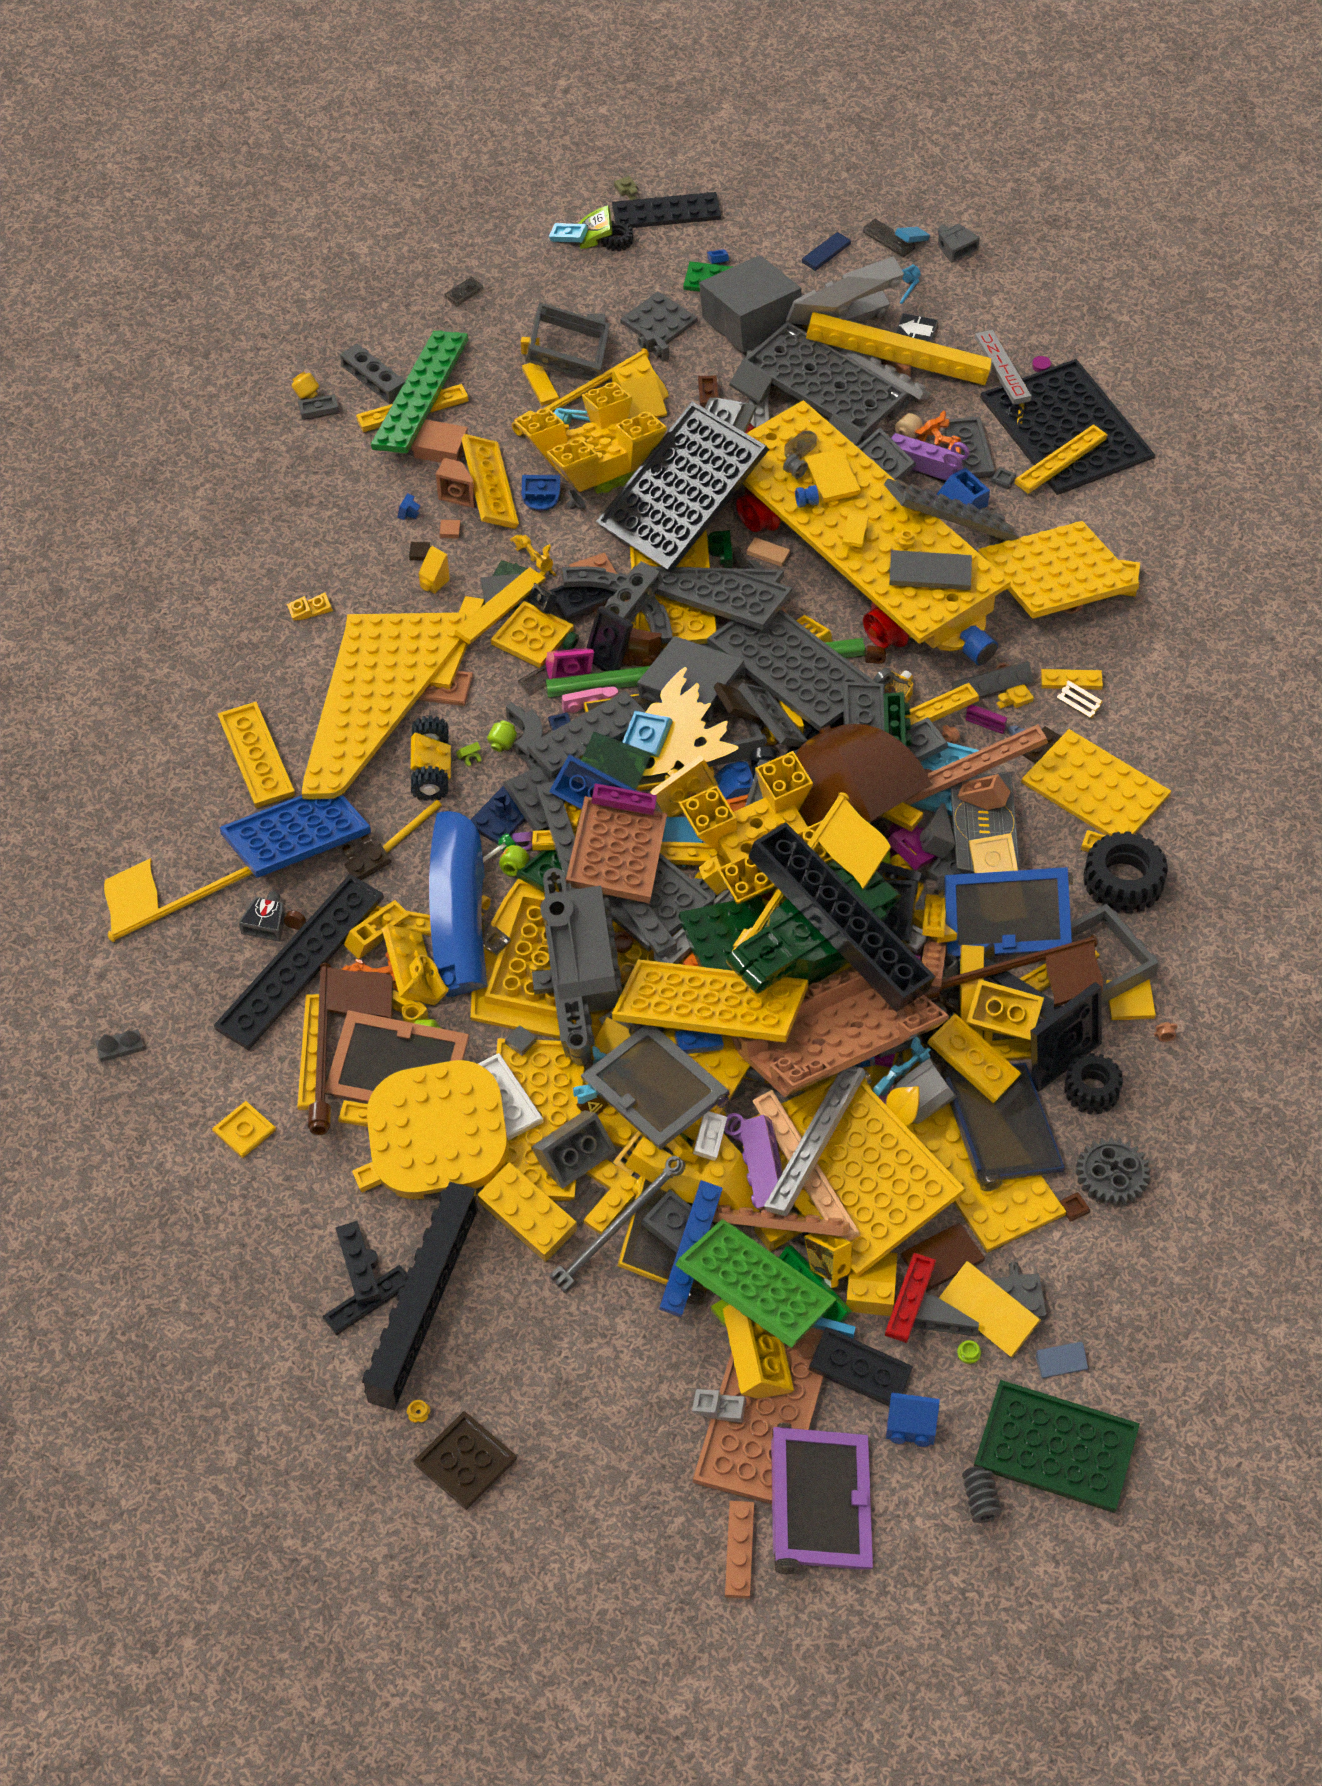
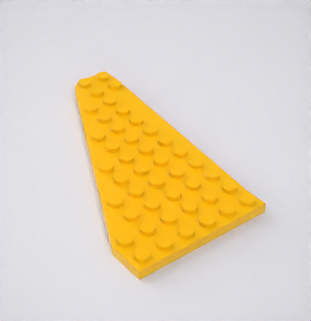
M465 612L347 614L345 632L303 780V799H333L346 792L463 641L454 632L466 620Z

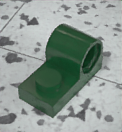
M730 530L715 531L708 536L709 554L720 557V565H724V568H732L733 564Z

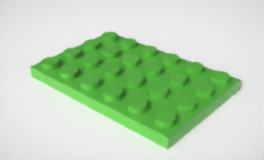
M724 1219L720 1220L688 1249L676 1263V1266L683 1270L684 1273L700 1282L705 1288L714 1292L722 1300L728 1302L743 1315L752 1319L791 1348L821 1319L837 1299Z

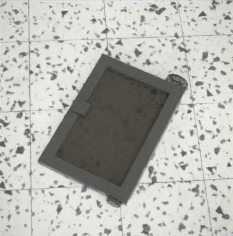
M632 1023L629 1029L630 1037L581 1074L583 1081L659 1150L717 1105L719 1108H723L729 1102L728 1095L730 1093L725 1086L659 1029L651 1025Z

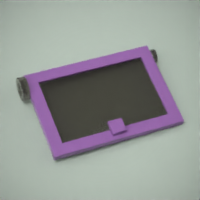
M779 1423L777 1427L772 1429L771 1440L773 1555L775 1571L780 1574H794L799 1572L800 1565L872 1569L868 1435L792 1429L790 1423Z

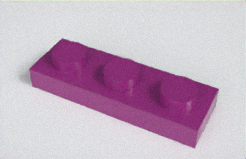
M595 783L591 803L654 815L657 795Z

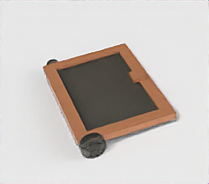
M348 1010L329 1076H326L325 1094L368 1104L375 1088L385 1078L398 1071L448 1061L463 1060L470 1036L466 1033Z

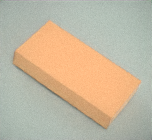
M755 537L747 549V555L782 567L790 555V550Z

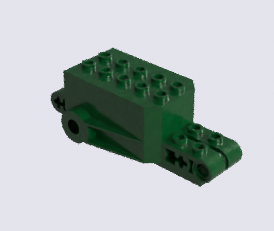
M844 869L836 873L883 923L887 915L885 912L894 907L901 898V895L885 881V878L877 870L864 889ZM788 898L770 915L765 929L739 944L726 958V963L739 977H742V980L755 994L762 992L784 977L808 980V986H810L812 983L823 980L849 963Z

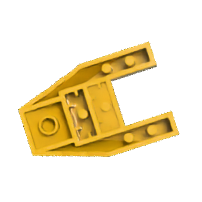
M675 1088L657 1117L668 1124H672L697 1103ZM702 1117L682 1132L695 1141L692 1145L693 1150ZM724 1133L715 1161L698 1156L694 1163L684 1161V1172L679 1176L670 1178L660 1188L665 1192H668L670 1189L687 1204L688 1202L693 1204L699 1183L702 1180L723 1188L717 1206L729 1205L734 1210L748 1207L752 1208L753 1212L760 1211L752 1203L753 1189L747 1179V1173H749L748 1165L745 1164L742 1153ZM642 1137L625 1166L652 1183L663 1172L667 1159L672 1157V1155L663 1149L659 1150L651 1141ZM677 1161L671 1163V1168L677 1166Z

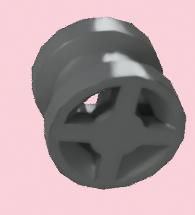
M796 454L789 456L783 465V470L791 473L795 479L801 478L808 468V463L800 460Z

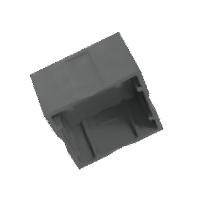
M761 255L699 282L702 317L715 330L724 334L728 341L741 352H746L759 346L786 323V318L793 301L802 296L801 287ZM793 324L797 327L802 326V324Z

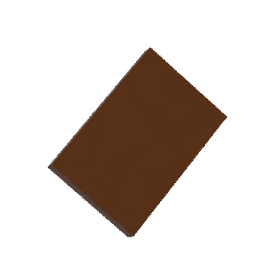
M960 1223L901 1253V1258L908 1267L914 1253L936 1260L926 1292L955 1277L966 1261L976 1266L985 1259Z

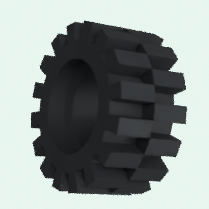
M616 220L617 223L611 221L612 235L601 238L603 247H606L607 250L611 248V251L617 249L618 252H621V249L626 250V247L630 248L631 244H633V228L628 223L625 225L624 221L620 223V220Z

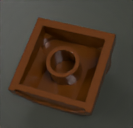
M632 628L622 663L627 666H651L662 652V633Z

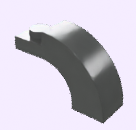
M511 702L506 706L507 719L524 733L515 742L516 755L527 763L532 758L531 754L527 751V745L543 737L542 724L538 715L532 709L525 713L523 708L517 707Z

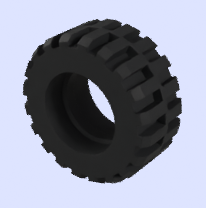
M1125 831L1124 834L1114 832L1112 836H1109V834L1101 837V840H1097L1088 852L1083 879L1084 885L1087 886L1086 891L1089 895L1093 894L1092 899L1096 903L1102 902V906L1107 904L1109 907L1114 908L1117 913H1120V910H1126V914L1133 913L1135 909L1137 912L1144 911L1145 906L1150 908L1161 897L1168 872L1167 859L1162 853L1161 848L1158 845H1154V841L1149 838H1143L1141 834L1137 833V835H1134L1131 832ZM1115 864H1128L1137 868L1143 874V877L1136 880H1124L1114 876L1108 870V867Z

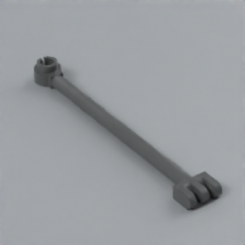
M677 1156L669 1157L663 1172L566 1270L563 1266L559 1265L550 1274L549 1277L552 1280L557 1279L555 1284L558 1287L565 1283L561 1288L564 1293L577 1284L572 1276L670 1178L672 1179L674 1176H679L684 1172L685 1162ZM677 1161V1166L671 1168V1163Z

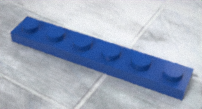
M700 1181L658 1310L678 1317L682 1316L694 1278L684 1273L683 1270L676 1266V1263L688 1249L710 1230L723 1189L722 1187Z

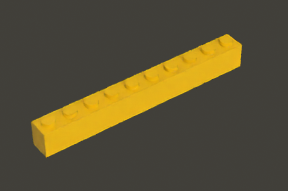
M813 311L806 334V339L911 365L912 367L981 385L986 384L992 358Z

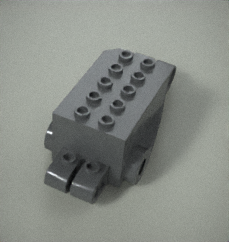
M551 868L543 875L545 899L542 901L540 911L546 930L560 1040L566 1058L570 1057L576 1065H585L590 1062L592 1058L591 1046L595 1045L590 1012L615 1008L623 991L617 947L615 945V932L612 925V912L608 897L604 898L601 885L572 890L571 883L567 884L563 871L558 868Z

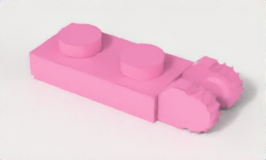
M600 687L565 694L562 696L563 712L575 713L580 709H584V702L613 698L618 695V689L616 687Z

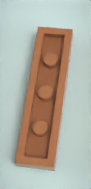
M730 1501L726 1598L750 1599L754 1502Z

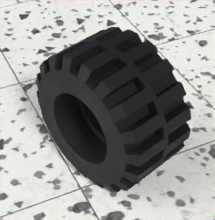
M1090 1053L1089 1056L1083 1054L1080 1056V1059L1075 1058L1073 1064L1070 1063L1065 1079L1064 1093H1067V1101L1072 1100V1107L1079 1106L1078 1111L1083 1113L1085 1109L1091 1115L1093 1111H1096L1098 1115L1102 1114L1103 1109L1108 1112L1111 1106L1114 1107L1116 1105L1123 1084V1074L1121 1070H1118V1064L1112 1063L1113 1059L1109 1057L1106 1059L1102 1054L1095 1056V1053ZM1096 1079L1102 1082L1104 1087L1092 1088L1087 1086L1083 1080Z

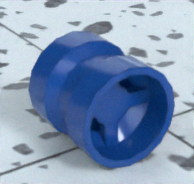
M816 485L809 486L806 489L802 487L795 488L798 508L805 507L806 504H819Z

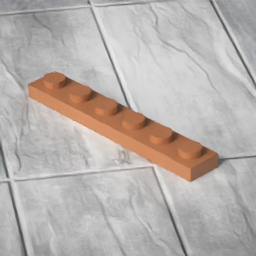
M930 937L924 944L922 963L935 975L931 986L941 987L947 942L937 943Z
M718 1205L712 1222H719L724 1219L730 1224L844 1236L847 1234L850 1225L849 1222H842L841 1218L836 1217L823 1220L817 1215H806L805 1218L797 1217V1213L789 1212L787 1216L767 1212L766 1210L753 1212V1209L748 1207L734 1210L729 1205Z

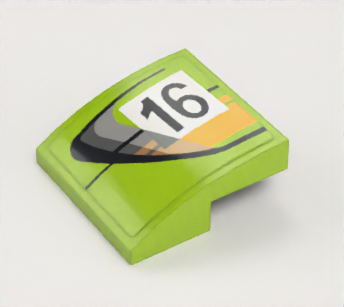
M608 205L591 212L578 223L586 224L588 227L583 241L580 242V249L598 245L597 239L612 235L611 214Z

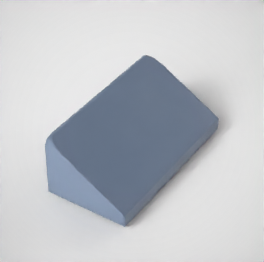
M1083 1342L1041 1349L1036 1353L1035 1358L1042 1379L1088 1370Z

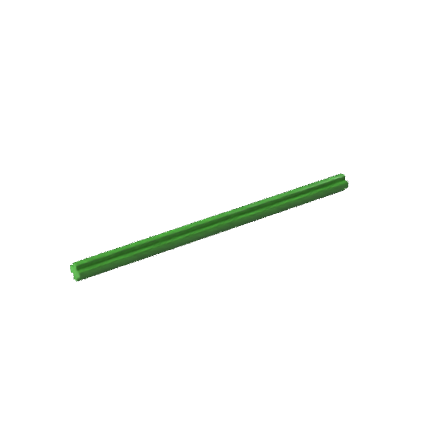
M863 638L826 642L828 646L844 658L865 655ZM650 666L547 679L546 689L548 698L600 687L624 688L638 686L637 682Z

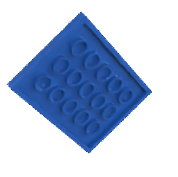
M301 795L219 827L221 835L256 878L371 833L370 825L343 795L333 799H303Z

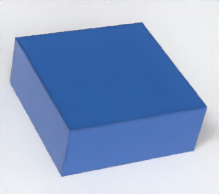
M725 249L707 252V257L711 264L729 261V255Z

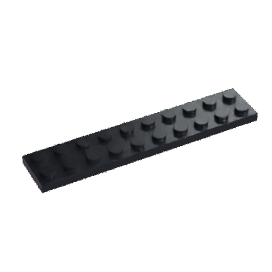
M349 874L214 1024L215 1030L249 1051L320 971V964L327 963L345 943L349 931L363 922L384 899L383 893Z

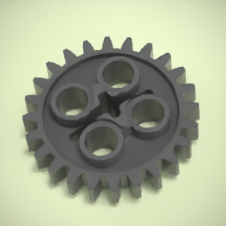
M1112 1137L1109 1138V1142H1105L1103 1138H1100L1099 1144L1092 1141L1091 1147L1086 1145L1084 1152H1080L1076 1164L1077 1182L1083 1183L1082 1191L1089 1189L1088 1197L1097 1196L1096 1202H1099L1102 1198L1106 1206L1109 1201L1113 1202L1114 1207L1117 1206L1118 1201H1121L1125 1206L1127 1199L1133 1203L1136 1196L1140 1198L1143 1191H1146L1151 1168H1148L1149 1160H1143L1144 1152L1137 1154L1138 1146L1130 1148V1141L1124 1145L1121 1138L1117 1142H1114Z

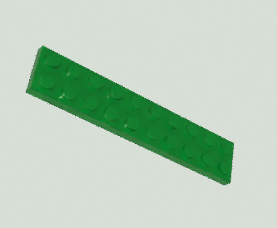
M440 330L432 332L372 440V450L408 453L469 340L468 333L444 332Z

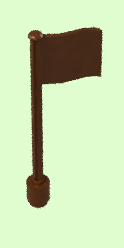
M1091 935L1090 938L942 979L941 987L931 986L929 991L923 995L928 999L939 997V992L944 988L1046 960L1047 977L1054 995L1053 1007L1068 1003L1094 982L1102 987L1103 993V977L1095 956V947L1098 945V939L1095 935Z
M328 963L320 964L315 1102L311 1103L308 1107V1128L314 1135L326 1134L331 1126V1106L325 1102L328 1012L347 1015L349 1010L392 1019L393 977L391 975L379 972L346 971L332 968Z

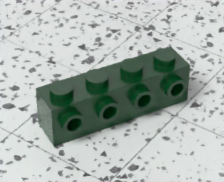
M904 692L883 694L884 731L897 738L907 748L912 746L911 733L907 734V731L911 730L910 718H907V715H910V703L905 702Z

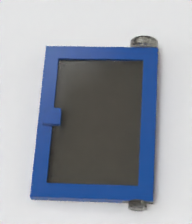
M1068 867L938 876L939 898H945L946 925L957 933V940L947 942V953L954 955L956 958H961L962 945H981L985 948L990 943H993L995 945V956L1031 954L1072 943L1069 885H1073V873L1068 872Z

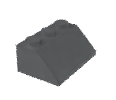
M586 1110L531 1147L540 1165L562 1189L616 1152L598 1115Z

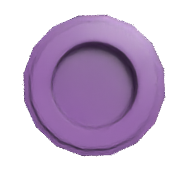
M532 832L512 834V839L516 846H520L519 842L528 841L527 846L520 847L526 851L532 848Z

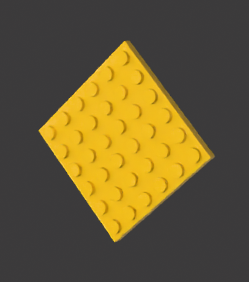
M1083 521L978 549L980 555L1011 581V586L1007 590L1032 619L1139 589L1137 579Z

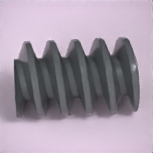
M983 1467L966 1469L962 1473V1477L964 1479L966 1495L969 1498L968 1504L971 1507L972 1521L974 1523H983L994 1519L1002 1513V1509L994 1507L1000 1503V1500L992 1498L998 1494L996 1489H990L996 1484L994 1480H988L993 1477V1472L985 1471Z

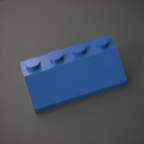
M569 754L549 792L582 809L585 796L592 798L595 783L633 791L638 790Z

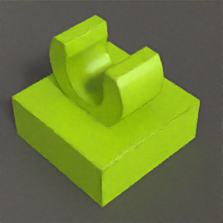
M475 742L459 749L456 755L459 760L464 758L465 765L469 767L471 766L470 757H474L477 763L481 761V757L477 753L481 748L479 743Z

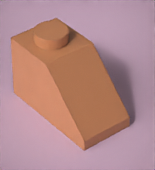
M999 774L963 782L957 797L962 801L990 810L1005 806L1010 790Z

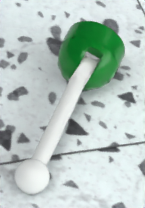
M506 833L499 839L498 847L483 857V863L500 850L504 851L508 846L516 845L509 834Z

